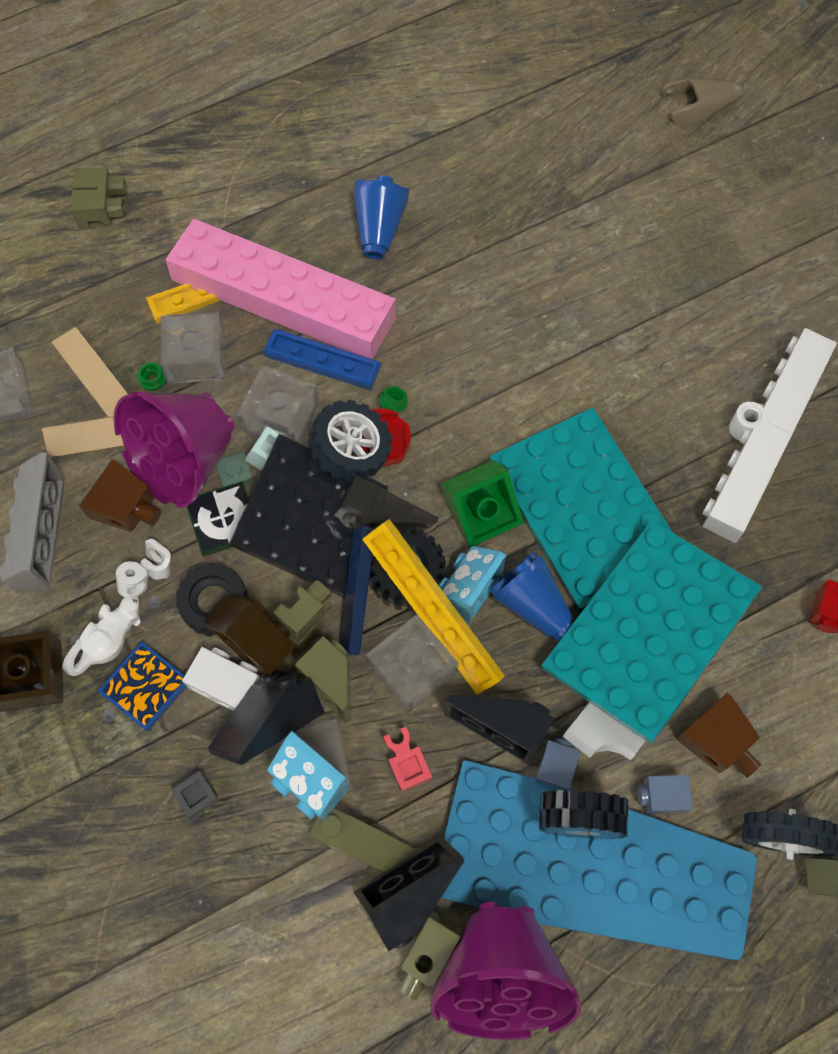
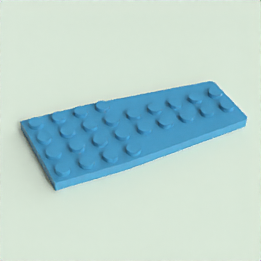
M463 760L444 839L462 855L464 863L441 897L442 899L478 909L481 904L487 902H494L499 904L500 907L509 908L526 906L534 909L535 918L540 925L729 960H739L742 958L757 858L753 853L629 809L628 837L621 839H586L547 834L539 831L540 794L546 791L561 790L560 787L545 782L540 784L535 782V778Z

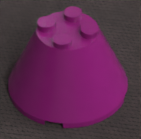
M132 392L120 398L115 406L113 416L115 435L121 434L125 450L121 451L132 474L150 488L155 499L165 505L169 502L177 504V508L185 507L197 499L229 446L231 431L235 428L232 418L224 414L213 396L207 392L203 394Z
M494 902L481 904L479 912L472 915L467 921L431 997V1013L436 1021H439L440 1017L448 1021V1029L454 1032L493 1040L531 1038L532 1030L548 1027L551 1034L574 1022L581 1011L579 993L535 918L534 909L526 906L518 908L500 907L499 904Z

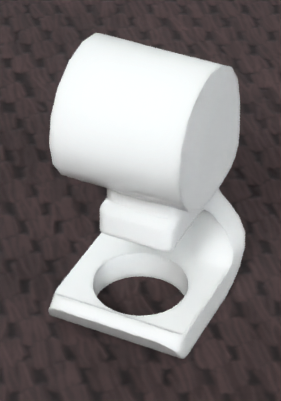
M146 540L145 554L157 565L144 558L141 561V565L137 562L129 561L122 563L117 568L116 586L121 596L135 598L147 590L149 576L157 580L170 576L171 554L156 540Z

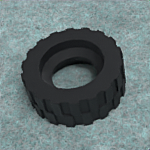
M214 563L207 566H198L194 571L188 572L185 579L181 580L179 590L176 592V606L182 619L190 629L193 628L196 633H202L208 637L216 634L204 624L210 615L203 613L197 604L198 596L203 589L209 586H219L228 595L231 594L239 598L244 595L248 598V592L240 576H237L236 572L231 568L228 569L225 565L221 564L214 565Z

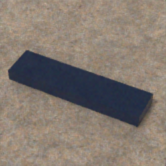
M365 526L353 530L339 642L347 651V656L359 655L361 652L372 552L362 539L374 530V528Z

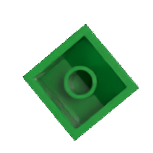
M496 460L440 483L449 511L470 548L524 524L509 472Z

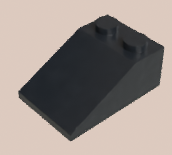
M275 669L270 676L263 674L261 680L249 688L209 745L208 750L210 754L243 765L285 739L291 731L294 733L325 714L311 677L282 672L278 669Z
M448 695L445 700L444 715L528 765L555 719L549 715L550 710L538 702L530 704L525 700Z
M442 836L354 891L368 920L388 952L394 948H401L407 945L412 940L413 935L420 932L464 863L462 855Z

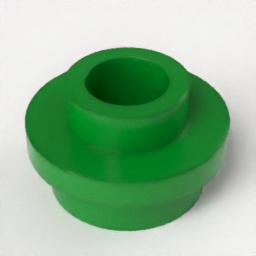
M149 362L140 367L137 380L143 389L155 391L164 386L167 374L162 366ZM157 376L155 379L149 380L150 377Z
M389 386L381 392L379 403L384 409L402 412L408 405L407 393L400 387Z

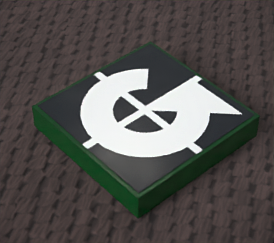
M243 481L201 494L193 503L187 505L203 557L232 548L228 543L249 499Z

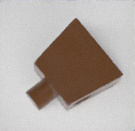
M113 459L79 505L89 519L128 532L133 531L140 520L151 526L155 525L161 515V510L151 505L154 501V495L150 488Z
M728 692L676 738L683 746L719 773L734 764L748 778L762 765L748 751L759 740V735Z

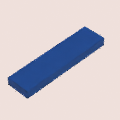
M275 328L263 351L264 357L370 391L381 368V362Z

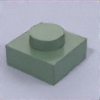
M244 452L220 459L217 469L223 487L243 481L244 485L254 482L248 463L244 460L246 458Z

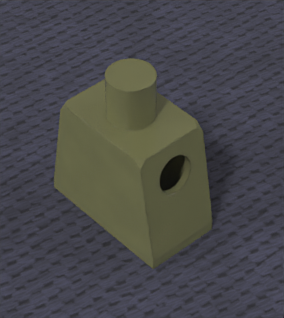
M434 910L401 966L407 973L398 989L409 998L417 1000L425 985L432 988L459 941L464 928ZM421 956H429L432 960L431 965L424 964L420 959Z

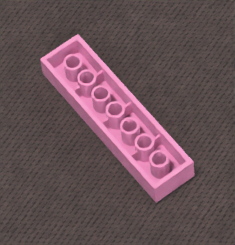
M194 218L165 259L171 280L182 285L189 284L196 291L199 288L208 294L216 295L218 300L341 350L366 358H374L396 319L395 298Z

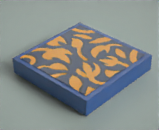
M141 641L98 692L144 730L149 732L187 686L182 682L185 675Z

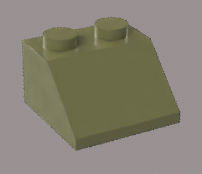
M323 636L295 664L299 675L311 677L318 697L347 724L351 720V673L348 665L350 661L346 657L348 653L336 640L330 643Z

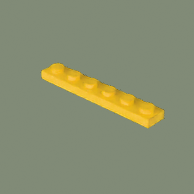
M388 519L362 539L476 695L500 682L505 676L391 520Z

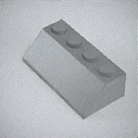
M40 452L21 464L19 474L14 478L15 500L9 509L11 526L10 532L5 536L7 552L5 562H2L0 566L2 581L13 591H50L65 477L47 452Z

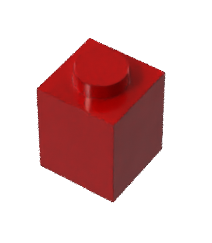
M830 579L818 589L808 621L817 625L818 629L826 633H838V582Z

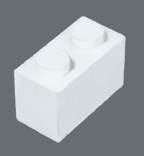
M201 647L182 682L188 689L234 711L249 688L261 679L257 674L258 670L252 665L243 661L238 665L230 661V656L218 648L214 647L210 651Z

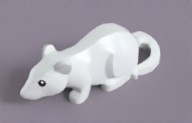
M124 597L119 607L113 611H110L109 605L104 604L99 611V623L94 624L90 622L66 655L62 665L63 671L68 675L78 676L85 672L92 664L107 663L116 658L123 648L125 636L132 625L138 626L141 622L139 618V597ZM80 649L83 650L80 661L74 665V660L78 652L80 651Z

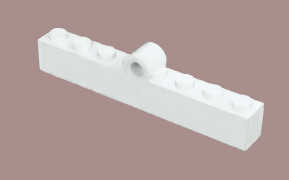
M804 328L799 338L793 336L785 352L790 355L787 360L782 358L774 372L779 377L776 382L772 380L769 382L763 394V397L767 398L765 404L745 402L739 406L729 424V430L731 435L744 445L740 452L735 450L727 464L732 469L728 476L722 474L715 488L716 491L720 492L717 499L710 498L702 513L707 516L702 527L734 543L742 536L837 342Z

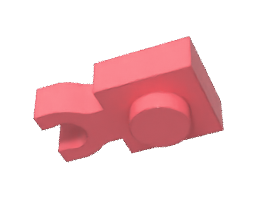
M406 727L400 729L404 738L400 744H394L389 734L383 736L387 748L396 755L389 759V763L401 792L432 779L420 747L410 749V735Z

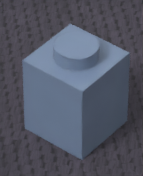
M556 738L554 742L548 740L542 754L535 782L540 784L545 782L560 787L561 790L569 791L580 750L574 749L573 744L563 739Z
M689 775L648 776L642 781V786L638 787L640 806H645V815L686 814L693 810Z

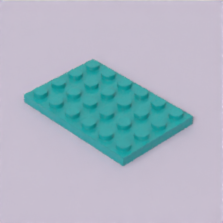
M590 408L505 448L489 458V462L496 460L508 470L522 517L578 612L585 609L651 520L672 532L594 408Z
M651 520L542 664V670L652 745L761 592L762 586Z

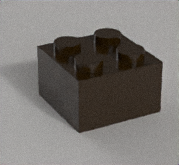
M229 594L204 622L244 662L269 676L296 646L288 638L291 633L278 621L273 623L266 617L269 611L255 599L251 601L244 595L239 598Z
M50 631L1 637L0 712L63 703L61 641Z

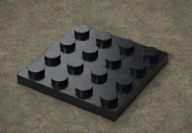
M278 434L228 545L312 584L318 580L331 593L342 597L346 593L353 530L363 526L372 528L388 486L370 477L361 482L358 479L353 482H345L344 478H333L331 476L332 473L324 472L319 467L320 463L313 460L311 456L312 449L282 434Z

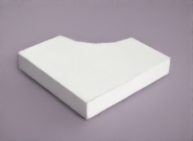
M590 702L563 735L566 740L589 758L597 752L611 751L631 760L645 742L643 738Z

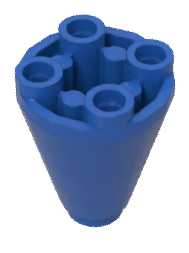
M380 175L377 176L376 180H357L354 187L361 248L364 250L363 255L376 260L384 259L385 254L389 251L409 198V189L393 183V178Z
M533 551L513 569L516 573L515 575L512 571H509L490 591L497 602L548 638L552 636L557 642L563 638L573 625L571 620L573 617L545 560L541 555L537 556Z

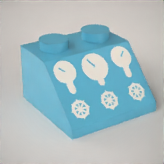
M472 546L467 554L462 552L453 566L455 572L451 578L445 577L441 581L439 587L468 625L490 595V589L502 577L506 554L501 551Z
M292 731L286 737L267 770L273 777L270 784L284 797L289 792L299 800L296 807L311 820L316 815L323 821L350 789L346 777Z

